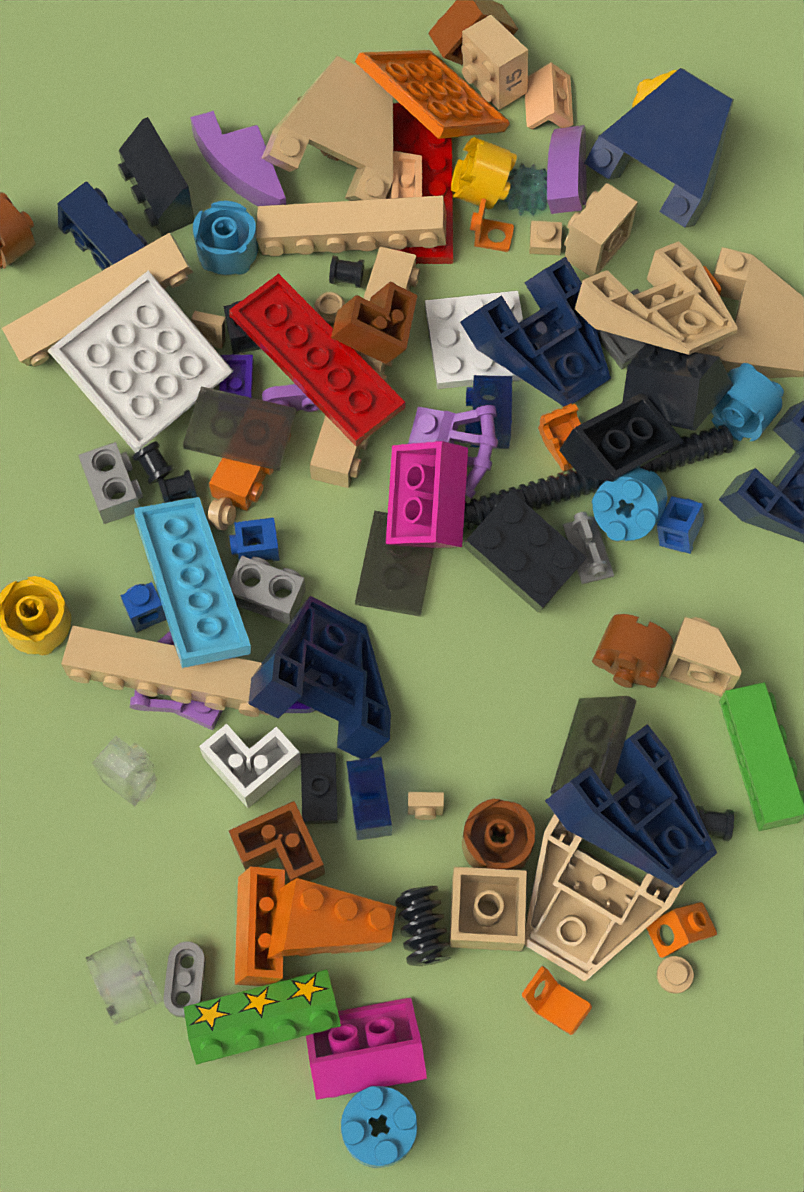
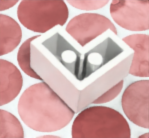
M225 724L199 746L206 762L247 808L252 806L301 764L299 751L277 727L249 749L235 732Z

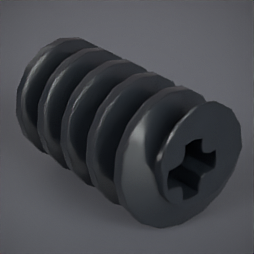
M429 885L412 888L401 893L402 896L395 900V906L399 909H404L398 914V921L407 923L400 930L402 936L410 938L403 943L404 950L413 952L406 958V962L410 966H428L451 959V957L441 955L442 951L450 947V943L438 941L440 936L447 933V929L435 926V923L444 919V914L433 913L432 909L441 905V900L430 899L429 895L438 891V886Z

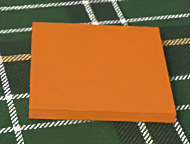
M430 50L359 53L355 60V63L439 139L505 132L510 124L500 112Z

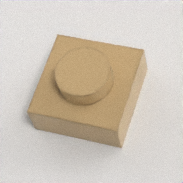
M531 221L529 254L560 255L562 222Z
M194 311L191 322L213 347L222 349L225 343V317Z
M408 792V815H415V818L419 820H432L436 818V815H443L444 792Z

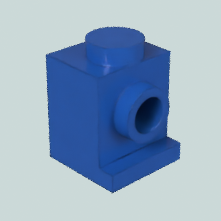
M671 496L664 513L657 523L659 546L691 554L693 550L692 545L704 522L703 503L695 502L692 499Z
M274 518L234 522L235 535H229L232 555L238 554L239 561L241 556L249 559L258 557L264 560L273 559V562L280 561Z
M152 582L146 585H134L125 594L120 595L136 633L167 620L162 603ZM156 611L155 613H152V614H150V615H148V616H145V617H143V618H141V619H138V618H140V617H142V616H144V615H147V614H149V613H151V612Z

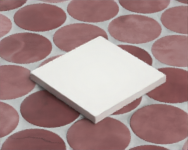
M149 270L48 350L135 453L233 372Z

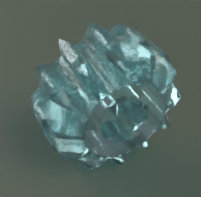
M521 162L518 169L513 168L509 173L507 182H510V190L503 201L508 202L509 211L518 208L520 216L524 211H529L534 216L537 209L544 211L547 207L546 168L536 170L535 163L530 168H526Z

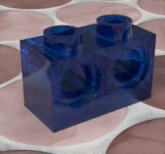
M474 375L473 386L466 387V406H471L472 410L485 405L495 406L497 416L494 417L495 436L498 439L497 448L509 449L512 423V376ZM491 395L495 399L486 400L482 396ZM481 421L465 424V433L482 435ZM471 444L470 447L479 448L480 446Z
M382 756L346 761L357 840L391 836L392 822Z

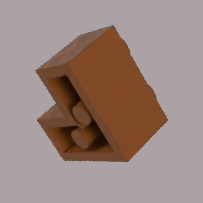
M456 0L446 13L438 19L428 34L443 58L462 65V31L489 15L498 20L512 35L518 31V28L504 6L493 0Z
M391 281L370 298V301L355 295L337 310L331 338L384 364H388L407 349L417 295Z
M295 801L228 830L245 871L250 866L258 867L279 858L289 882L296 878L312 881L325 875L324 864Z

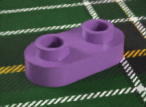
M296 384L270 387L262 393L263 407L283 415L289 411L304 410L306 412H314L319 410Z

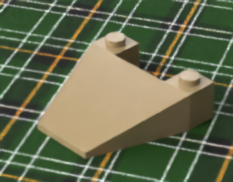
M337 56L273 129L261 159L291 172L298 169L307 144L357 167L345 199L349 201L386 199L393 182V96L361 67Z
M679 241L655 251L647 276V280L654 286L653 288L633 295L606 270L582 280L575 310L595 329L687 355L730 337L738 331L736 323L701 262Z
M722 247L713 277L722 288L720 296L739 301L734 321L738 331L736 334L696 352L719 356L727 373L734 368L740 367L743 363H748L767 378L804 377V297L752 254Z
M554 814L544 831L525 927L524 945L581 980L587 981L672 906L684 883L675 888L646 873L641 883L580 848L579 846L583 838L568 831Z

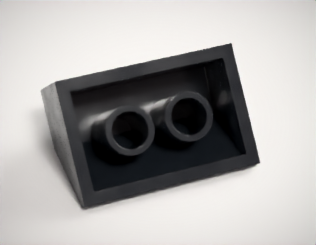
M146 117L141 120L120 147L121 163L117 165L124 181L130 180L133 185L130 188L137 204L143 203L145 206L144 215L151 228L156 226L160 235L164 236L194 222V214L189 186L150 119Z
M646 343L627 365L622 403L643 392L671 426L696 431L731 389L733 384L719 356L697 352L687 355Z
M642 392L574 427L559 451L579 475L614 482L619 477L680 446L684 440Z

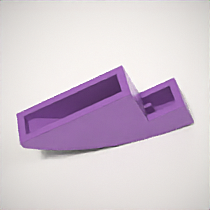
M214 111L190 117L193 136L200 152L223 182L256 206L286 205V197L273 164L261 159L266 146L258 125L222 135Z
M585 125L554 129L552 133L547 166V202L551 214L581 211L582 205H586Z

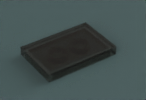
M201 386L183 447L191 451L280 471L296 417V408Z
M374 510L355 605L421 617L434 548L387 545L388 513Z
M630 696L579 698L550 790L551 794L557 792L589 767L593 769L610 792L637 702Z

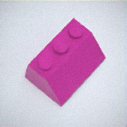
M444 441L392 445L386 531L387 545L427 548L462 547L468 447Z
M411 997L338 1011L340 1027L306 1035L316 1100L360 1092L372 1086L386 1087L427 1079L422 1041Z

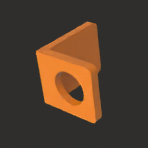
M482 198L479 212H473L470 230L475 231L474 246L508 252L514 225L484 219L486 199ZM493 229H499L505 233L506 237L501 242H493L488 238V233Z
M702 902L673 909L647 927V931L661 958L674 953L688 944L717 935V931ZM664 924L673 930L674 941L671 945L665 944L660 937V928Z
M543 966L522 992V997L537 1015L569 1035H573L592 1009V1005L588 1001L558 984L549 970ZM545 980L543 991L535 998L536 988Z

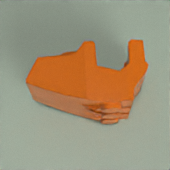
M569 404L562 407V409L559 408L552 411L551 414L542 415L538 427L545 446L563 472L573 468L559 450L573 428L581 424L577 417L579 409L576 404Z

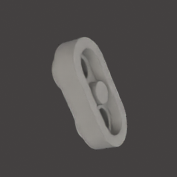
M193 942L177 944L172 948L168 956L163 999L168 1011L180 1018H185V1006L202 1001L206 958L202 949ZM185 957H193L194 964L192 967L183 968L181 966V962ZM181 993H188L190 995V1000L186 1005H179L177 1003V998Z

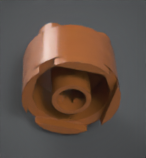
M0 192V267L3 266L4 269L33 249L36 242L31 231L34 227L31 217L24 211L19 212L9 197L3 192Z
M629 614L614 615L608 623L592 659L593 664L614 675L613 681L620 686L631 688L634 683L655 688L672 651L673 638L667 631L653 622H649L648 626L637 623L639 618L637 616Z
M501 799L486 800L470 812L465 822L462 836L464 856L472 868L521 870L528 862L534 847L535 825L530 814L520 804ZM494 833L497 837L505 836L503 844L499 841H492Z

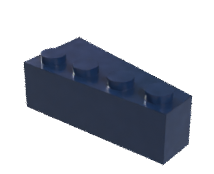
M86 181L57 203L58 228L65 235L71 232L75 238V245L84 252L89 249L95 264L103 271L147 246L148 243L140 234L135 235L128 227L127 219L121 212L113 211L107 204L108 200L104 193L97 187L94 189Z

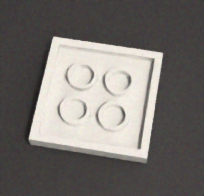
M518 291L425 300V312L437 389L522 380L478 351L460 321L501 295L518 323L523 321Z

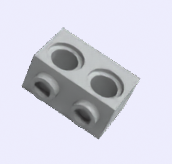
M116 442L79 454L80 462L103 524L134 514V508L140 507L138 499L143 498L137 479L130 481L127 472L133 469L127 452L120 453ZM107 465L114 466L110 471H101ZM116 493H125L120 499H111Z
M241 556L229 583L238 607L288 625L295 617L306 591L305 579L298 572L289 568L277 569L270 566L264 559L258 557L249 559ZM250 578H257L260 580V582L253 587L244 585V582ZM281 589H287L292 592L285 598H279L275 595Z

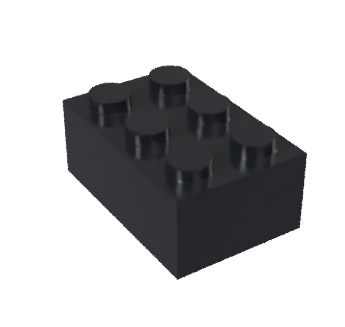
M512 491L502 499L463 544L465 549L537 612L549 602L587 559L584 554Z

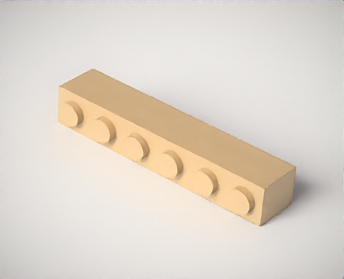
M427 196L258 206L256 240L262 255L270 256L292 253L308 255L313 252L340 253L348 250L372 251L379 249L380 246L395 250H401L405 247L433 248L446 245V208L444 197Z
M170 233L162 236L3 327L2 330L19 361L27 366L32 364L33 367L46 362L50 358L48 350L148 270L164 289L168 286L175 288L188 280L187 276L193 273L174 237Z
M72 625L61 665L66 675L73 681L79 683H89L90 680L103 682L105 687L114 690H123V687L137 689L138 693L149 697H156L157 693L171 696L172 700L186 704L191 703V700L203 702L205 706L215 710H225V707L239 709L241 714L250 717H258L259 714L269 715L248 704L251 678L261 665V662L230 658L182 668L174 645Z

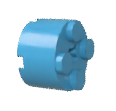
M218 201L212 203L211 208L204 212L201 210L195 217L193 235L197 256L202 267L207 271L221 275L246 273L258 253L255 220L246 211V208L236 202Z
M743 363L740 367L734 368L727 373L733 386L712 410L714 417L711 421L717 429L718 426L723 424L727 426L734 440L741 441L743 438H751L749 441L751 442L757 440L781 411V397L784 395V390L781 385L769 380L751 364Z
M639 467L619 477L614 482L604 481L592 499L594 517L600 528L612 540L631 541L640 539L654 528L664 513L668 498L667 490L663 481L656 473Z
M372 1086L360 1091L348 1102L342 1115L341 1133L344 1144L355 1160L371 1168H385L400 1162L412 1149L417 1134V1118L411 1103L403 1094L389 1087ZM380 1118H384L389 1132L387 1135L380 1133L378 1137L373 1136V1127L369 1123L372 1120L378 1122Z

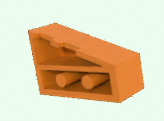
M296 878L280 888L267 959L295 955L310 956L322 953L338 954L374 951L390 943L392 940L396 906Z

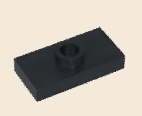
M335 752L301 753L302 818L305 824L338 823Z

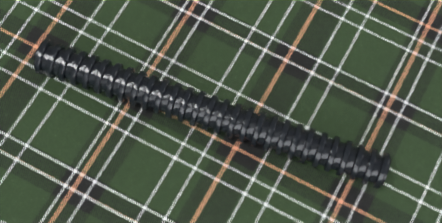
M723 424L718 426V430L713 427L708 432L706 430L700 431L699 435L693 433L690 434V437L683 436L681 438L684 442L680 446L640 468L657 474V471L660 473L666 472L667 468L669 470L675 469L676 465L683 467L686 462L693 464L695 459L699 462L703 461L705 457L707 459L713 458L714 454L720 456L723 452L730 453L734 446L732 434L729 428ZM571 469L567 470L566 474L563 472L557 473V477L550 475L547 477V480L540 478L538 483L530 481L528 486L520 484L518 489L514 486L510 487L508 492L503 489L499 491V494L493 492L490 493L489 497L485 495L480 496V500L472 498L470 503L465 501L463 531L466 527L470 530L474 528V525L479 526L510 491L515 493L530 508L534 507L538 510L542 508L543 504L548 507L551 506L552 502L555 504L561 503V499L568 501L571 499V496L578 498L581 493L588 495L590 490L595 493L605 480L581 476Z

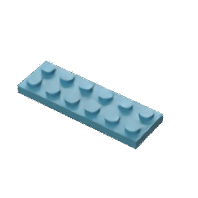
M195 497L134 508L136 524L181 667L185 668L251 654V645L200 498Z

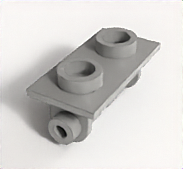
M586 512L575 514V520L563 524L567 540L587 557L577 569L581 583L585 584L614 577L595 517L587 516Z

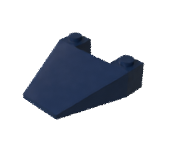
M680 68L599 135L584 164L607 179H616L621 177L631 157L635 158L675 184L659 212L684 228L695 226L711 199L734 99L687 70Z
M565 256L524 282L540 310L518 323L502 295L460 321L478 351L563 407L575 403L611 379L596 329L575 310L582 282Z
M804 401L791 406L773 428V431L795 453L772 483L754 468L736 476L719 500L742 522L804 543Z
M310 596L252 676L248 704L279 719L298 701L339 721L337 748L366 762L390 740L391 712L367 626Z
M647 724L604 756L625 784L620 790L612 795L593 769L589 767L551 795L545 802L564 827L571 833L661 881L678 888L715 856L717 851L669 751Z

